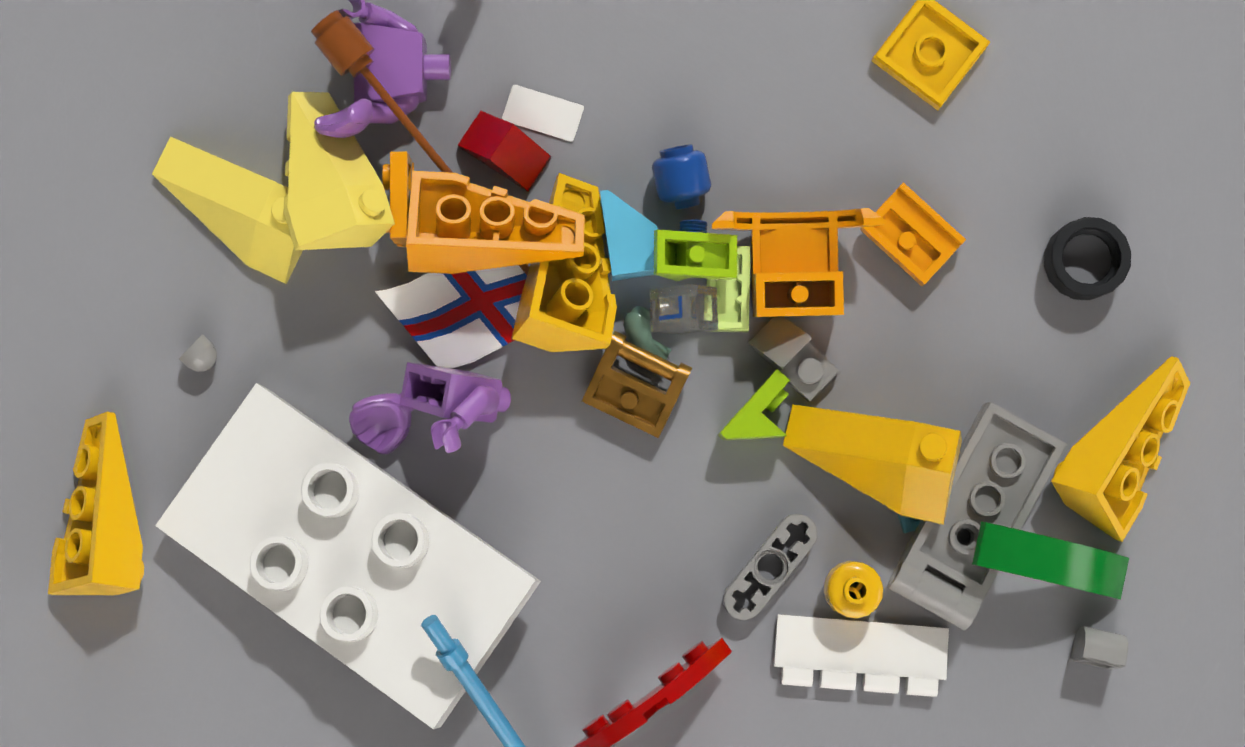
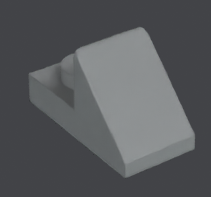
M784 316L773 317L748 342L767 363L790 379L788 383L807 402H810L839 372L810 342L812 337Z

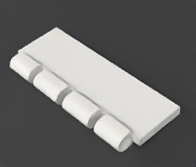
M777 614L774 667H782L781 685L812 687L813 671L820 670V688L855 690L857 673L863 674V691L898 694L900 677H905L906 695L937 697L939 680L947 679L949 628Z

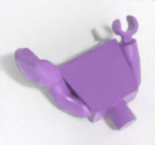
M348 0L353 6L352 12L346 9L338 10L343 17L349 16L350 19L359 17L361 23L354 24L375 49L370 55L374 62L368 69L406 115L416 110L418 103L427 100V80H451L450 54H427V43L424 35L418 32L416 26L390 10L372 3H366L365 0ZM360 73L354 77V103L336 113L316 118L314 128L322 135L347 138L360 133L369 123L394 124L399 119Z
M407 362L402 392L400 394L385 393L374 395L356 402L349 415V422L352 433L356 435L360 442L376 450L379 454H389L408 435L409 428L411 427V411L414 409L447 418L433 423L431 426V436L435 449H439L444 445L445 451L451 453L461 447L458 433L460 428L467 429L474 421L493 423L497 418L498 412H505L509 408L511 394L508 388L502 387L503 384L500 379L469 371Z

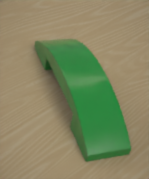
M981 521L972 565L1121 600L1129 558L1101 549Z

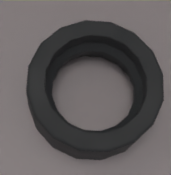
M1083 217L1069 222L1050 238L1044 251V269L1049 282L1059 293L1074 300H1092L1113 292L1124 282L1131 267V249L1126 236L1115 224L1102 218ZM1082 234L1094 235L1100 238L1108 246L1112 257L1108 274L1101 281L1092 284L1080 283L1074 280L1066 272L1063 264V251L1067 243L1074 237Z

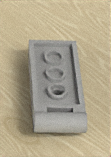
M992 402L984 403L961 444L944 525L920 521L899 559L900 562L890 577L887 588L965 631L975 619L985 596L999 572L972 565L981 521L1021 530L1067 443ZM963 528L969 533V540L964 545L960 544L957 540V534Z

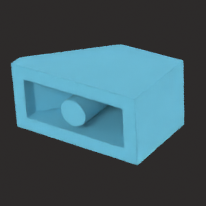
M600 191L612 281L655 275L654 230L658 229L657 225L611 191Z

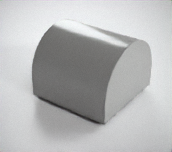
M1081 626L1075 635L1070 659H1073V662L1109 670L1123 668L1127 662L1128 639L1125 635Z

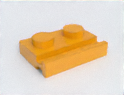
M407 151L390 152V164H383L382 170L384 190H390V209L395 222L386 233H390V239L394 244H397V247H406L412 171H414V163H412V159Z
M904 182L875 212L885 219V225L861 227L859 229L921 286L925 285L966 241L959 232Z

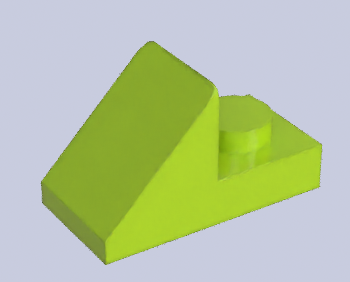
M654 230V274L674 281H681L687 278L735 279L737 278V235Z
M776 369L717 435L723 441L786 437L787 435L769 420L762 411L767 408L772 413L784 401L789 393L783 388L790 379Z

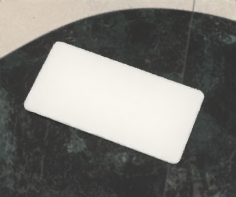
M513 85L502 119L524 128L572 142L574 141L584 106L519 85Z

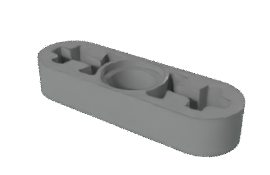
M791 514L783 518L726 588L723 603L731 616L739 620H749L759 614L815 544L818 533L817 527L811 518L803 514ZM803 522L807 526L804 529V534L808 538L804 543L795 541L788 550L796 555L790 561L783 551L771 545L776 538L781 545H784L790 537V532L786 529L790 523L798 526ZM766 554H774L782 562V571L774 579H765L758 571V562ZM751 572L756 581L768 586L769 589L763 595L760 589L757 588L750 597V600L754 603L753 607L750 610L742 607L739 611H736L733 608L736 600L732 595L736 590L744 593L752 583L744 580V578Z

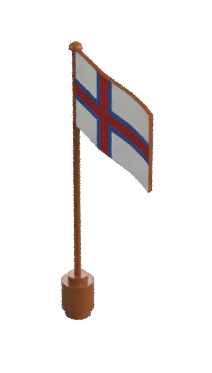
M336 10L322 19L311 30V33L317 39L315 45L341 76L350 73L353 78L361 73L441 172L453 173L368 69L374 62L370 55L375 49L349 16L343 17ZM528 264L454 274L426 273L409 283L375 292L437 367L453 369L475 362L515 341L512 339L513 329L530 267Z

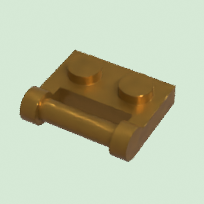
M614 331L610 346L605 349L581 402L659 438L692 367L682 362L678 366L626 341L627 336ZM617 356L672 381L667 392L613 367Z

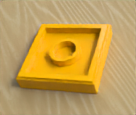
M917 0L871 61L938 111L990 44V41L935 0Z

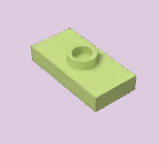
M737 246V278L732 280L706 279V332H749L751 246Z

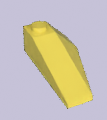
M291 92L288 96L286 138L290 142L289 160L285 163V176H288V194L284 197V214L295 250L372 247L395 224L384 186L355 136L335 138L322 135L315 130L314 121L316 118L340 111L329 92Z
M170 136L152 175L248 267L287 284L303 250H295L284 214V197L288 194V187Z

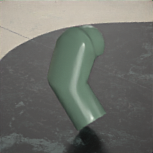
M643 306L634 307L630 313L626 314L623 323L627 341L666 360L671 349L652 338L650 328L651 312Z

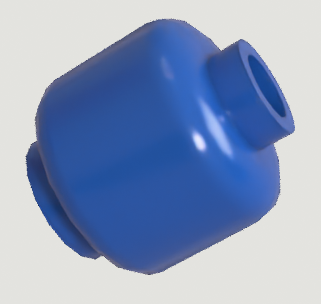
M692 144L659 151L660 158L652 164L659 199L664 202H674L676 209L699 205V196L708 193L711 188V179L705 154L702 151L694 150Z

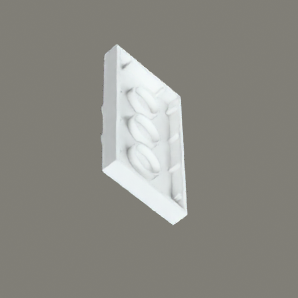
M258 383L251 389L155 525L432 729L440 728L466 690L452 671L445 670L437 658V648L421 627L423 620L428 616L436 615L451 638L458 639L469 655L467 661L475 673L478 674L541 582L278 395Z

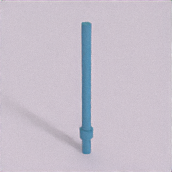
M431 615L424 619L421 627L437 648V658L445 670L452 671L503 746L526 747L467 661L469 655L460 641L451 638L436 615Z

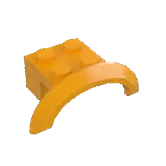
M870 208L815 212L725 211L712 223V229L751 231L753 317L844 315L843 271H838V229L885 225V219Z

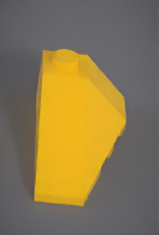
M559 173L554 183L549 204L585 215L583 257L531 263L520 298L512 339L549 352L607 349L611 343L617 304L615 294H611L608 274L611 272L610 259L605 258L602 235L605 233L599 189L597 186Z
M1172 356L1168 358L1073 445L1064 461L1060 462L1056 467L1054 477L1051 480L1067 507L1115 540L1123 542L1143 508L1148 495L1141 491L1149 468L1157 470L1162 459L1158 455L1160 439L1163 432L1169 433L1173 430L1190 386V381L1179 358Z
M792 404L786 429L787 436L783 442L785 448L822 470L838 477L861 493L872 497L900 516L944 525L962 444L961 431L914 421Z

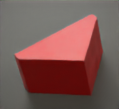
M483 111L479 112L458 143L459 148L527 192H529L551 159V155L513 123Z

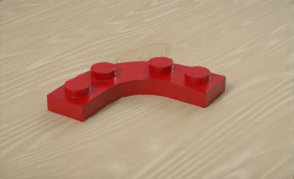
M723 638L709 646H706L703 641L699 642L682 655L686 662L685 664L681 665L677 662L658 676L661 684L633 705L628 699L607 714L608 720L602 714L582 729L586 736L574 747H610L647 723L648 719L659 709L668 704L671 705L693 688L729 656L732 650Z

